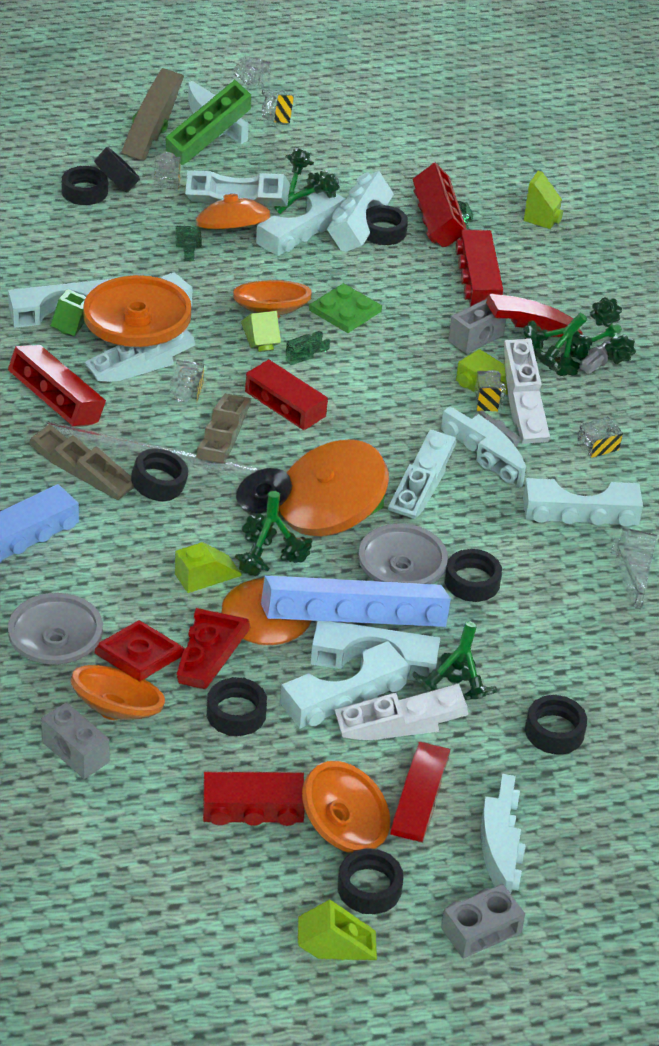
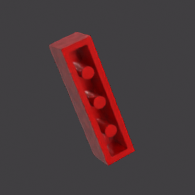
M434 162L412 179L415 186L413 191L419 199L418 207L424 215L422 221L428 229L426 232L428 238L434 244L438 243L441 247H448L461 237L462 230L467 229L450 177Z
M462 230L460 240H456V255H459L458 267L462 269L461 284H465L464 299L469 300L471 307L487 299L489 294L503 295V285L491 230Z
M41 345L15 346L8 367L10 373L70 425L84 426L99 422L106 403L102 396Z

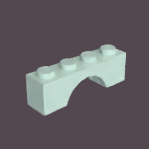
M188 170L185 195L191 202L214 203L223 200L224 195L238 194V198L252 199L264 206L287 207L290 182L284 174L259 173L258 176L251 178H233L222 176L212 171Z
M380 171L372 174L367 172L359 176L356 185L349 191V196L341 203L340 210L332 217V222L327 230L341 251L347 252L364 244L370 234L366 220V209L377 205H388L394 195Z
M314 192L307 196L306 214L293 218L274 215L258 224L256 244L277 256L284 252H290L296 245L301 242H307L316 233L324 232L331 224L332 217L340 210L341 203L346 199L338 194L334 198H328L327 194L323 192L318 194Z
M111 279L8 290L9 311L13 326L16 328L41 325L43 318L55 311L59 298L67 289L86 297L96 286Z
M526 478L523 494L525 520H535L539 523L559 521L567 524L582 522L594 525L620 524L622 526L639 525L643 502L639 483L611 482L609 487L600 494L580 496L561 488L555 479Z
M317 621L312 643L311 664L342 669L350 660L362 656V651L389 641L409 664L407 679L417 681L412 675L414 671L419 675L427 677L434 669L436 670L440 637L341 622Z
M387 641L362 651L360 671L347 680L325 681L308 673L281 684L280 704L299 729L308 725L317 726L325 718L334 715L335 709L377 698L388 691L397 692L402 689L407 682L409 664L391 643Z

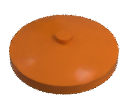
M123 276L103 282L89 292L83 306L85 324L93 334L107 342L129 347L153 346L170 341L183 333L191 321V301L187 293L170 281L152 276Z
M348 439L321 445L303 455L287 471L292 481V490L287 500L279 506V511L293 530L304 535L328 536L343 532L363 521L380 504L389 482L387 465L379 451L363 441Z

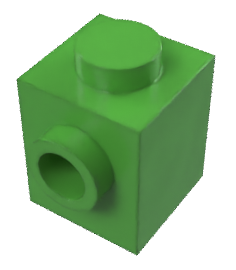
M67 289L58 300L50 326L58 329L63 334L75 336L84 324L83 306L86 297Z

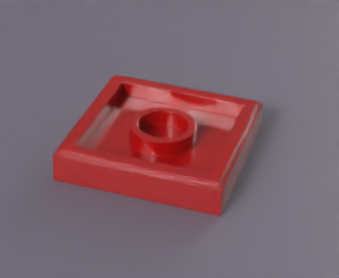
M138 620L99 642L95 648V654L140 682L181 658L184 647Z

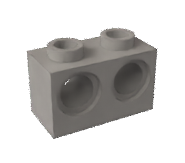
M501 884L492 889H483L477 895L464 901L451 903L444 909L441 929L464 959L522 933L525 913L506 887Z

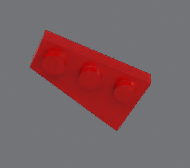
M196 608L194 612L195 622L193 626H190L188 633L189 642L183 650L176 674L179 684L206 690L250 630L249 619Z

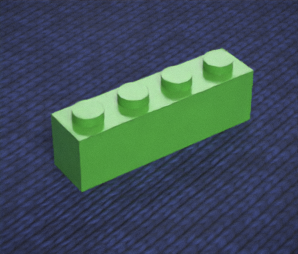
M233 80L165 137L166 152L181 165L189 162L251 110V94L236 80Z

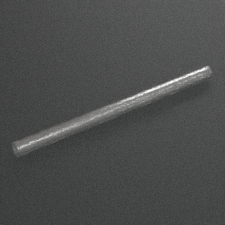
M48 421L46 426L51 424L67 439L74 435L82 443L139 455L147 449H165L177 454L185 461L188 467L245 479L250 474L261 470V468L230 461L219 463L196 458L197 454L51 421Z

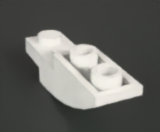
M531 338L505 340L504 358L512 419L514 425L518 427L521 443L548 442L550 434L539 391L542 384Z
M459 684L398 700L397 694L392 693L335 709L342 737L356 740H376L439 732L438 723L469 715Z

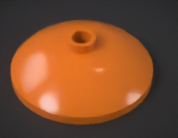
M227 194L223 196V200L214 202L201 211L196 217V225L207 229H229L250 226L268 220L270 218V210L252 199L238 198V194Z
M282 280L249 282L236 287L233 291V298L240 306L253 313L277 311L278 318H280V315L292 313L306 305L312 296L311 289L306 285Z
M264 578L243 582L234 587L224 598L222 603L223 614L249 619L251 628L243 640L251 643L278 645L290 642L301 636L308 629L312 621L267 618L261 606Z
M86 665L76 668L71 676L70 682L76 694L90 708L109 720L148 718L161 712L165 704V697L157 687L145 679L139 682L120 669L100 665Z
M341 761L323 762L310 771L303 784L302 797L309 821L319 835L334 847L348 853L365 848H378L389 834L390 812L385 797L376 783L362 770Z

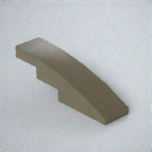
M165 68L160 70L137 112L121 151L122 154L142 161L147 158L152 141H157L164 119L169 120L184 75Z
M227 393L223 395L213 408L212 420L205 428L204 439L197 447L196 458L219 463L225 462L236 442L250 406L251 398Z
M51 424L47 425L30 439L29 445L51 463L116 500H119L134 488L131 476L97 446L90 450L74 435L67 439Z

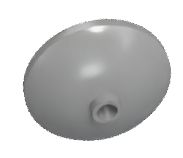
M398 523L384 525L369 532L360 543L358 559L363 571L374 581L433 584L442 577L446 570L448 553L443 542L432 532L419 526Z
M47 593L32 597L14 610L8 622V636L14 649L27 659L49 665L67 664L87 656L97 647L103 634V622L98 610L87 600L67 593Z

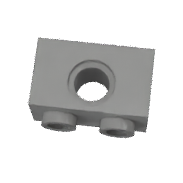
M487 299L451 316L448 341L465 354L504 336L506 318H495L486 303Z
M67 702L41 718L42 742L83 779H86L109 763V738Z

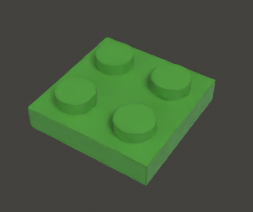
M343 283L309 304V311L349 333L382 312V305Z

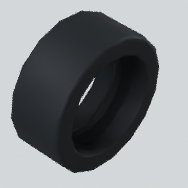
M106 147L94 160L99 169L125 192H129L140 180L139 175L109 147Z
M76 166L65 171L61 177L62 196L73 204H97L108 195V178L97 167ZM91 183L96 186L82 188L74 186V184Z
M377 205L366 209V220L370 230L366 240L378 245H394L404 240L407 235L408 217L402 210L389 205ZM387 222L395 225V227L384 228L375 226L373 223Z
M160 448L147 449L141 452L135 460L131 473V482L141 495L149 499L170 501L178 497L183 491L188 478V467L182 458L169 450ZM146 470H162L172 476L174 480L165 481L157 479Z
M479 549L460 550L452 554L448 559L445 585L455 597L472 602L486 601L494 597L500 589L502 566L496 557L486 551ZM464 568H476L486 572L491 578L486 581L473 582L461 578L456 572Z
M239 677L223 679L213 685L208 692L206 717L210 725L218 732L229 736H244L260 729L266 720L267 695L264 689L252 680ZM238 697L251 701L256 706V709L244 715H231L218 708V704L225 699Z
M547 695L535 700L529 707L525 733L528 740L545 753L567 754L578 749L583 743L588 718L585 710L576 701L566 696ZM550 715L560 716L569 720L575 728L565 733L551 732L543 728L538 723V719Z
M365 848L354 851L344 858L339 867L337 891L341 900L350 909L362 914L375 915L387 912L399 901L403 887V870L400 863L391 854L379 849ZM360 870H377L384 873L390 879V887L385 891L377 893L364 892L357 889L350 882L352 874Z

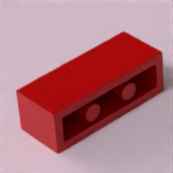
M270 359L246 373L245 392L303 431L327 416L328 397Z
M204 772L203 822H212L219 826L226 825L229 822H245L251 826L262 823H280L284 826L304 823L305 808L302 797L304 772Z

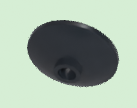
M265 468L247 476L239 485L236 493L237 502L246 512L255 514L267 512L268 493L271 491L280 493V506L291 493L292 481L289 475L281 469Z

